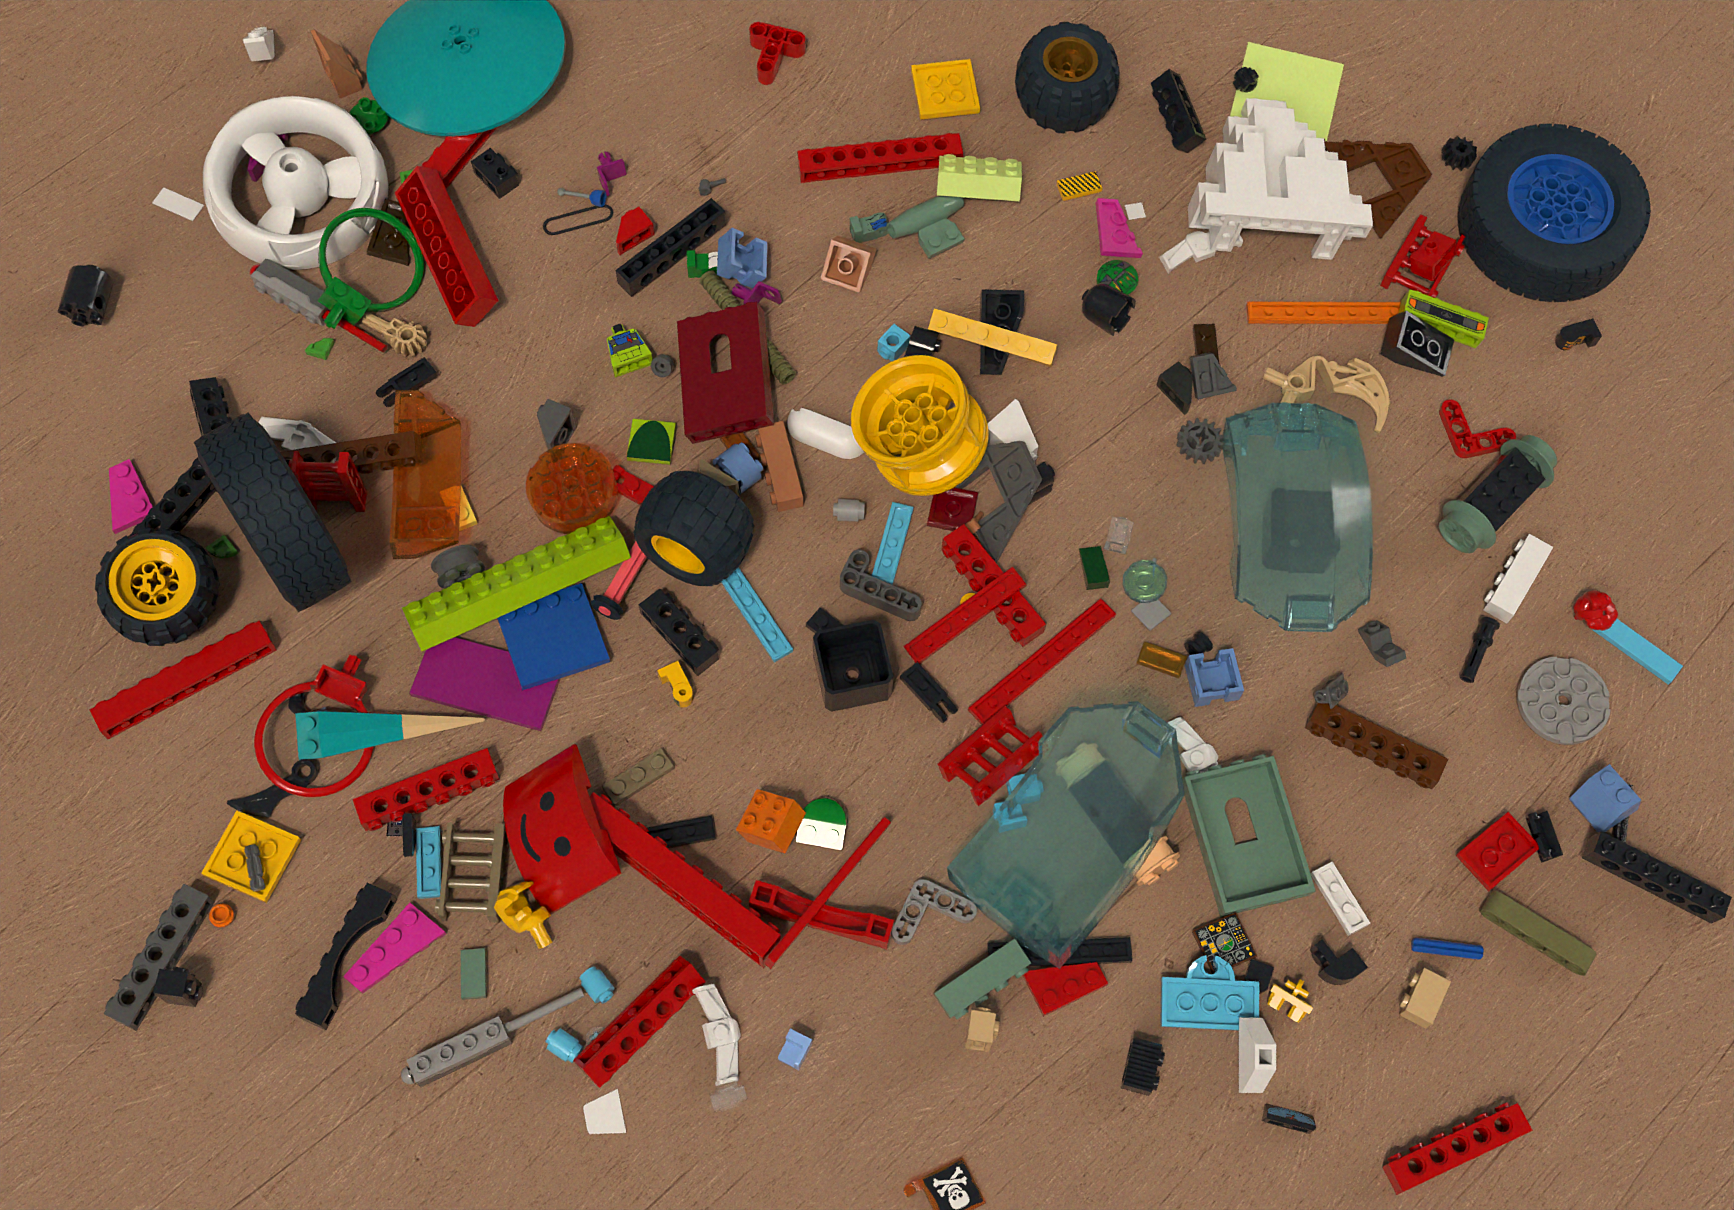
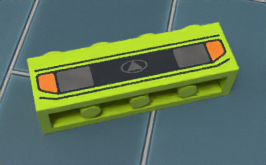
M1410 289L1402 298L1398 312L1399 314L1407 310L1453 338L1454 341L1476 348L1483 341L1489 317L1483 316L1478 312L1466 310L1458 305H1452L1439 298H1433Z

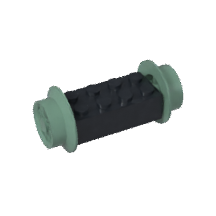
M1525 435L1520 440L1511 439L1506 441L1501 447V456L1459 500H1450L1443 506L1444 519L1439 523V529L1443 538L1452 547L1463 553L1470 554L1475 552L1477 548L1488 549L1492 547L1496 542L1495 532L1537 488H1546L1553 483V469L1557 465V456L1553 449L1545 441L1532 435Z

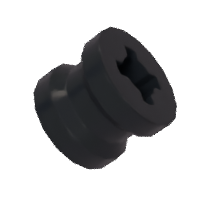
M1197 632L1192 640L1185 642L1184 647L1189 655L1204 654L1213 649V644L1204 633Z

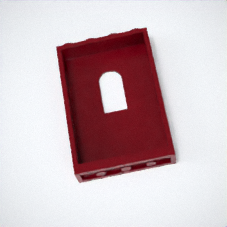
M747 302L744 305L727 307L724 310L707 312L704 315L687 317L684 320L677 321L684 434L691 443H699L774 425L765 314L758 302ZM723 334L729 338L731 369L712 374L710 342L715 336Z

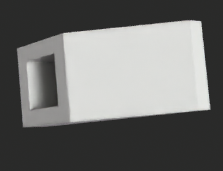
M267 27L254 28L243 39L251 61L270 60L275 57L273 30H267Z
M1239 1017V1093H1263L1276 1071V1043L1263 1018Z

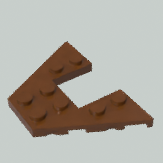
M1324 139L1325 151L1338 153V160L1346 161L1347 172L1375 162L1393 189L1362 202L1363 204H1371L1373 229L1380 239L1383 238L1427 184L1432 173L1412 143L1396 144L1394 142H1385V144H1373L1372 141L1350 142L1349 140L1328 142Z

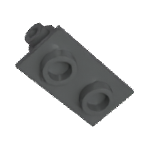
M1341 673L1335 679L1329 680L1322 689L1317 690L1314 694L1315 700L1318 703H1329L1330 708L1337 705L1347 695L1349 690L1344 674Z

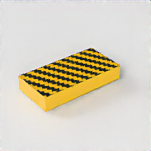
M1096 171L1057 180L1056 184L1063 201L1102 192V185Z

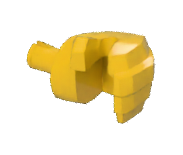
M521 882L504 888L500 891L494 906L495 911L503 922L517 933L526 930L530 931L538 949L551 944L553 941L543 925L544 920L551 916L544 906L532 910L522 892L534 883Z

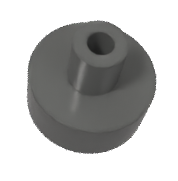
M665 354L657 355L651 362V370L658 377L668 376L674 368L673 360Z

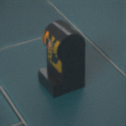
M1589 319L1563 327L1555 339V344L1564 351L1586 343L1587 347L1596 346L1602 335L1594 319Z

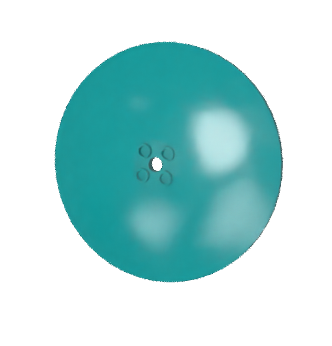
M408 0L387 18L373 39L366 65L369 88L381 109L390 118L406 128L437 136H463L481 133L504 125L519 117L533 107L548 92L563 64L566 45L565 34L558 14L547 0Z

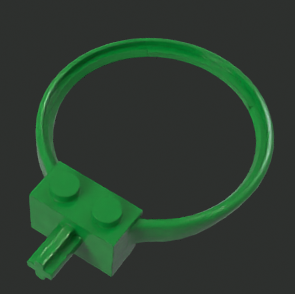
M356 208L341 213L328 224L321 237L318 251L319 269L326 288L317 301L331 310L324 323L327 324L328 328L332 327L335 329L341 318H343L352 325H355L364 313L392 310L409 300L418 290L424 273L423 254L414 234L398 218L378 209ZM353 217H373L395 227L408 241L415 258V275L408 290L393 301L371 303V300L337 277L332 278L327 264L326 248L329 237L336 227Z

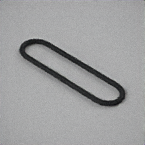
M605 204L604 207L610 210V215L607 218L575 226L572 228L560 230L557 232H549L546 229V224L552 220L597 209L600 207L592 206L585 209L551 217L543 223V230L548 235H558L572 230L606 222L612 218L613 209L609 205Z

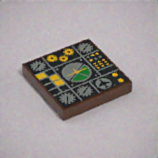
M1236 913L1192 931L1203 956L1206 955L1207 957L1206 962L1212 974L1216 971V965L1213 962L1214 956L1221 957L1232 968L1257 957Z

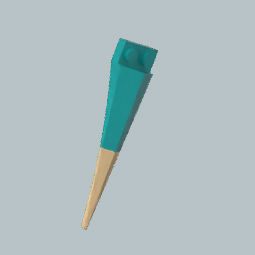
M325 711L295 713L299 760L326 758L483 722L485 719Z

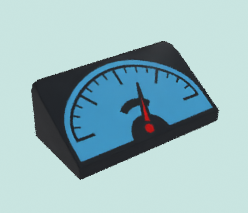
M1271 1104L1264 1105L1262 1116L1264 1123L1307 1134L1316 1130L1315 1120L1312 1115Z

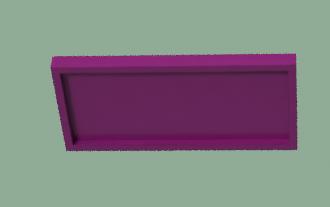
M454 637L425 651L409 693L416 698L542 731L560 679L522 691L508 651Z

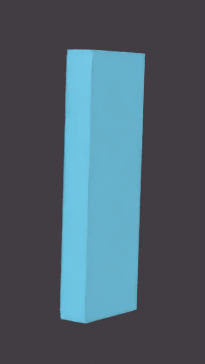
M440 826L416 828L418 899L440 897L442 881Z

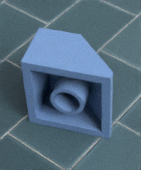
M1610 764L1591 776L1569 798L1572 804L1598 833L1601 831L1606 832L1637 811L1641 803V799Z

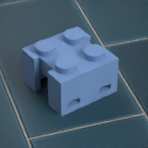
M731 228L718 239L717 275L726 279L736 278L742 285L753 289L758 281L761 282L766 278L767 242L755 238L746 246L738 244L739 239L744 236V232Z
M1233 648L1219 650L1214 661L1203 663V653L1188 656L1184 666L1195 707L1209 705L1211 700L1222 698L1225 702L1240 699L1244 692V687Z

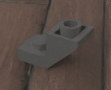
M1377 620L1368 622L1365 626L1358 629L1360 636L1376 661L1389 667L1406 659L1405 650L1392 643L1388 626Z

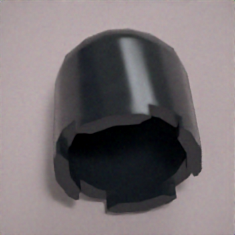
M1105 283L1097 284L1090 290L1087 289L1082 296V313L1085 318L1114 336L1115 331L1120 333L1131 318L1128 315L1130 308L1134 309L1136 305L1134 298Z

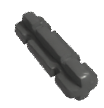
M255 844L248 845L244 850L245 856H247L248 875L251 879L249 881L250 888L254 892L261 891L265 888V884L262 879L261 859L258 857L260 855L259 847Z

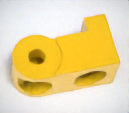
M676 661L658 669L657 673L661 683L668 682L673 691L674 703L683 708L691 705L693 702V691L679 662Z

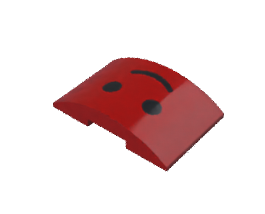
M573 744L505 786L503 796L505 828L515 862L524 881L534 883L528 888L539 905L544 906L550 915L622 874L607 830L600 829L587 791L591 784L577 744Z

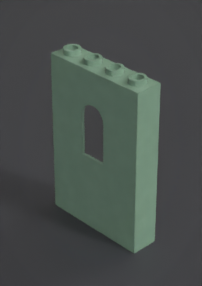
M1258 755L1252 758L1253 761L1244 763V760H1237L1231 762L1228 767L1222 768V765H1216L1208 768L1207 772L1202 773L1199 770H1194L1186 773V776L1181 781L1220 917L1310 896L1316 892L1274 756ZM1239 798L1246 803L1257 840L1235 845L1225 812V804L1229 799Z

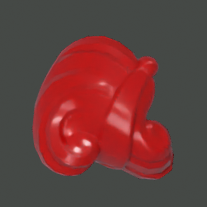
M1596 589L1583 593L1576 600L1573 608L1575 613L1574 619L1585 620L1586 625L1594 630L1604 631L1611 628L1618 617V612L1611 598L1606 593Z

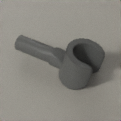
M723 178L711 182L707 179L701 180L699 183L700 195H709L711 193L710 188L726 183V179Z

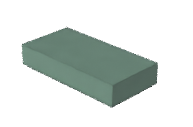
M486 949L461 950V999L487 998Z

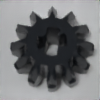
M1457 135L1454 139L1450 138L1443 146L1441 160L1446 161L1445 166H1452V171L1455 168H1458L1460 171L1464 168L1468 169L1477 158V147L1472 146L1473 141H1467L1466 136L1460 139Z

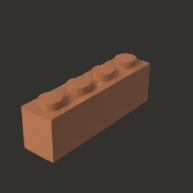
M774 422L772 426L759 428L758 434L755 435L757 448L761 447L762 453L759 454L761 465L767 468V473H764L767 486L771 485L772 492H769L771 504H776L778 512L803 507V494L784 422Z

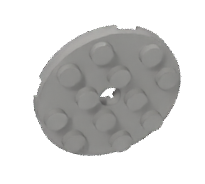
M1557 656L1545 658L1532 665L1520 680L1517 690V704L1521 716L1536 734L1550 742L1562 745L1586 742L1602 730L1610 715V695L1606 684L1595 670L1579 660L1557 658ZM1565 696L1569 700V705H1560L1558 697Z

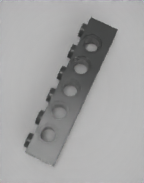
M183 884L181 889L174 893L173 902L168 910L161 914L159 925L155 931L149 934L146 939V946L141 953L136 955L130 972L121 979L117 993L106 1004L104 1012L106 1016L137 1031L157 998L153 991L159 969L173 970V967H176L215 903L208 895L186 884ZM189 908L188 914L180 918L182 910ZM176 929L174 937L167 939V934L171 930ZM163 951L162 957L154 961L155 954ZM149 972V978L141 983L142 975ZM136 994L135 1001L127 1005L128 998Z

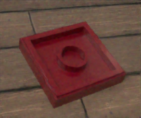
M952 488L933 495L927 526L954 531L963 524L965 525L974 517L978 492Z

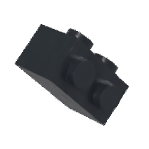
M491 148L471 161L474 174L499 199L519 186L517 180L518 173L515 168L508 166L500 153L496 154Z
M173 967V970L159 969L153 994L167 1004L196 1007L197 1002L202 998L203 986L195 978L194 974L188 973V969Z

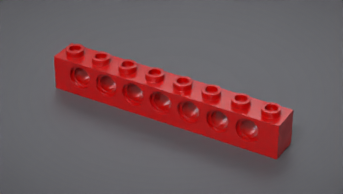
M946 133L936 136L927 135L918 138L908 137L899 140L797 151V163L800 182L807 183L939 168V156L952 154L963 158V149L959 133Z

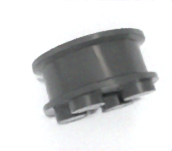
M473 545L455 546L443 551L433 559L431 569L438 574L437 583L439 587L448 588L453 583L461 582L476 573L485 571L484 563L478 560L479 551L477 547Z

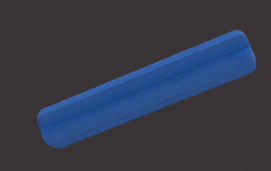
M1413 938L1411 942V949L1414 952L1481 959L1484 954V949L1481 945Z

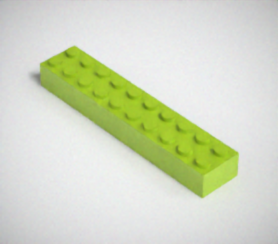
M608 516L600 518L588 526L580 527L570 534L557 537L554 541L545 545L537 546L527 553L517 555L509 561L496 564L491 569L482 573H476L466 580L453 583L450 587L439 592H433L423 599L413 601L407 606L402 607V610L421 651H425L626 561L631 556L622 534L611 517Z

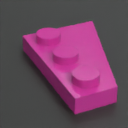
M1098 198L1096 201V213L1101 256L1141 258L1143 252L1135 243V235L1128 228L1127 218L1118 199Z
M130 459L109 468L112 531L115 534L141 523L153 507Z

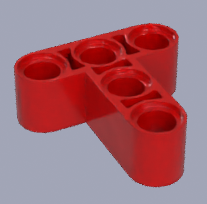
M754 22L749 27L751 46L762 50L757 62V79L763 85H769L774 82L783 56L801 58L806 52V38L800 31L763 22Z

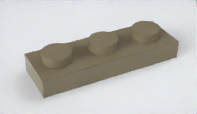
M660 748L602 787L616 807L674 770V766Z

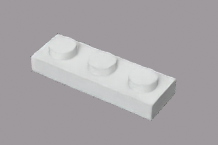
M1333 862L1311 873L1313 880L1348 936L1370 924Z

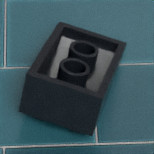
M1406 310L1389 318L1380 354L1396 364L1443 377L1446 375L1454 339Z

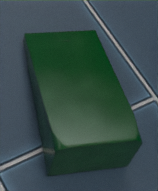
M1101 546L1080 548L1079 555L1086 590L1108 588L1110 579Z

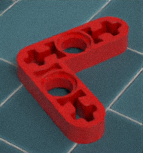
M1448 399L1444 401L1439 409V415L1452 448L1460 458H1471L1501 451L1502 445L1507 441L1506 439H1501L1503 435L1505 438H1509V440L1517 438L1516 433L1510 428H1499L1472 434L1462 408L1455 400ZM1448 407L1450 410H1454V412L1451 414L1450 411H1446V408ZM1452 426H1461L1463 432L1456 433L1453 431ZM1480 439H1487L1491 446H1482ZM1462 444L1464 447H1469L1468 451L1465 448H1461Z

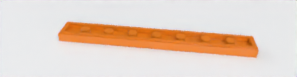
M1247 302L1248 324H1388L1389 318L1398 314L1401 302Z

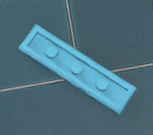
M892 502L872 577L893 585L914 507Z
M1618 619L1607 630L1593 629L1598 635L1668 685L1683 667Z

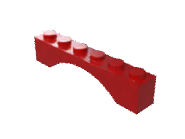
M756 880L749 899V908L796 923L813 901L791 893L779 886ZM824 905L807 926L887 950L894 920L872 913L855 912Z

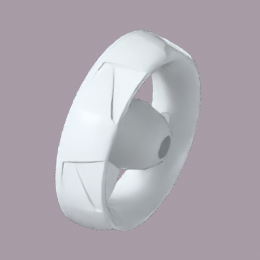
M278 97L265 101L261 100L243 108L234 114L220 130L210 151L207 153L203 166L205 203L211 220L223 239L240 254L261 264L265 259H269L285 269L299 270L319 267V245L323 232L326 229L324 227L309 233L289 234L293 226L294 217H304L315 213L325 204L328 196L356 198L348 210L356 208L381 210L385 198L388 199L389 187L385 163L381 153L367 132L346 110L318 98ZM293 132L317 134L336 142L351 156L339 158L322 165L316 157L302 148L285 147L277 135ZM247 153L265 166L262 183L267 199L272 206L260 219L257 226L246 220L238 212L233 204L231 195L235 170ZM353 217L336 227L327 243V264L343 259L362 246L373 234L377 218Z

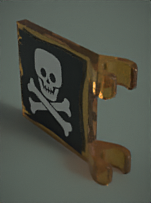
M963 1157L907 1184L903 1189L907 1197L923 1190L933 1210H974L986 1203Z

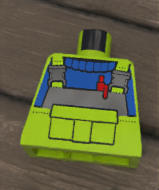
M622 324L614 325L611 328L613 335L607 338L614 377L616 378L650 366L652 362L651 351L636 329L625 331Z

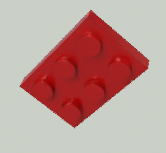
M1507 812L1462 849L1456 857L1489 892L1539 850V846L1517 820Z

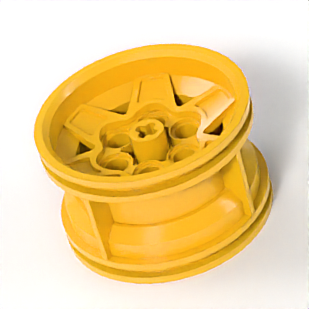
M913 355L886 364L864 383L852 407L851 427L858 445L869 458L875 461L879 471L893 487L907 494L929 496L954 488L973 473L981 462L987 448L989 429L984 412L976 400L968 394L965 384L957 372L948 363L935 357ZM952 401L956 407L948 410ZM902 453L901 457L894 456Z

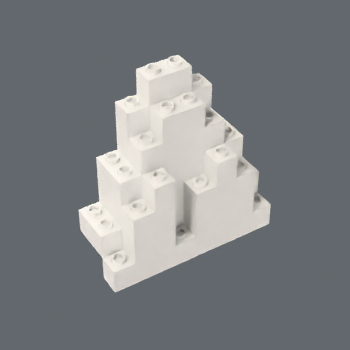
M1246 98L1241 110V117L1228 116L1223 127L1224 143L1215 144L1205 167L1206 182H1198L1188 205L1189 228L1209 229L1210 249L1231 252L1242 228L1320 234L1311 251L1312 258L1330 260L1333 259L1343 240H1351L1352 237L1366 238L1373 227L1371 204H1363L1362 196L1349 194L1346 161L1338 160V153L1325 151L1324 138H1316V131L1308 130V123L1295 121L1294 109L1287 108L1285 101Z

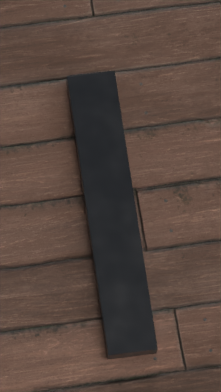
M1130 937L1017 942L1031 962L1026 967L1077 965L1094 962L1098 964L1132 963L1133 961ZM1009 942L987 943L988 956Z

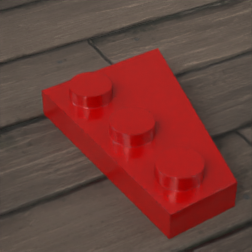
M1097 962L1029 970L1022 975L1043 1017L1108 985Z

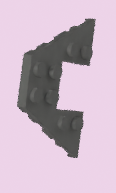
M1023 441L987 446L977 468L968 478L956 486V488L963 489L990 469L1005 503L978 522L981 528L976 533L982 547L996 563L1042 481L1027 445Z

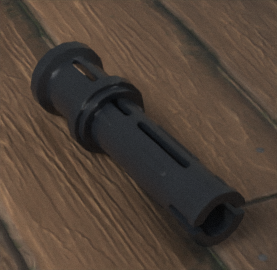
M1480 618L1479 623L1481 625L1478 632L1473 635L1474 645L1460 675V679L1464 682L1474 683L1487 648L1493 644V635L1500 627V623L1493 618Z

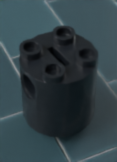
M95 265L73 266L68 273L58 313L72 319L71 322L77 326L83 327L85 323L101 325L113 287V279Z

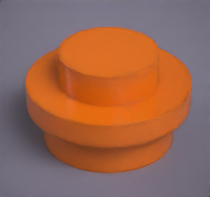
M224 903L215 905L209 913L210 922L218 928L228 926L234 919L233 909Z

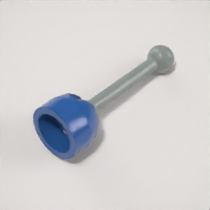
M564 188L557 190L560 196L571 195L588 198L594 206L604 207L607 196L604 190H594L591 194L566 191Z

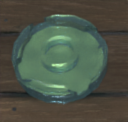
M1141 560L1134 562L1123 574L1125 594L1131 600L1138 603L1157 601L1167 589L1165 570L1153 561Z

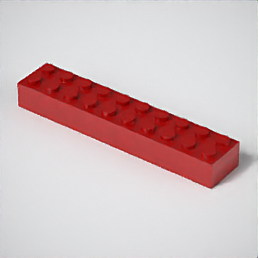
M593 792L589 797L600 829L607 830L615 855L764 969L766 958L781 941L780 930L771 922L766 924L759 919L761 916L754 909L749 908L747 910L741 905L742 901L736 895L725 893L722 890L723 886L714 879L710 881L704 877V872L698 866L693 864L691 867L685 862L686 858L676 850L672 852L666 848V842L660 837L656 836L653 838L649 835V830L643 824L632 822L629 819L630 815L621 808L617 810L611 806L612 802L605 795L601 794L598 796Z

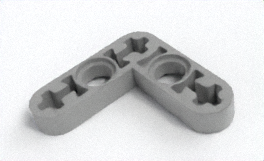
M918 880L913 885L893 926L892 938L899 945L908 944L912 940L927 907L966 924L975 919L977 913L976 905L972 901L928 880ZM925 886L927 887V892L932 895L934 890L937 891L934 902L930 901L931 896L928 894L920 896L917 888L922 889ZM940 896H948L951 900L950 906L941 907L937 901ZM955 901L959 902L957 907L965 909L966 906L969 907L972 915L967 914L966 917H963L962 911L957 908L955 913L952 912ZM910 906H915L919 909L920 914L916 918H910L906 914V909ZM906 921L910 923L906 932L909 936H903L901 939L898 937L899 933L897 930L901 931Z

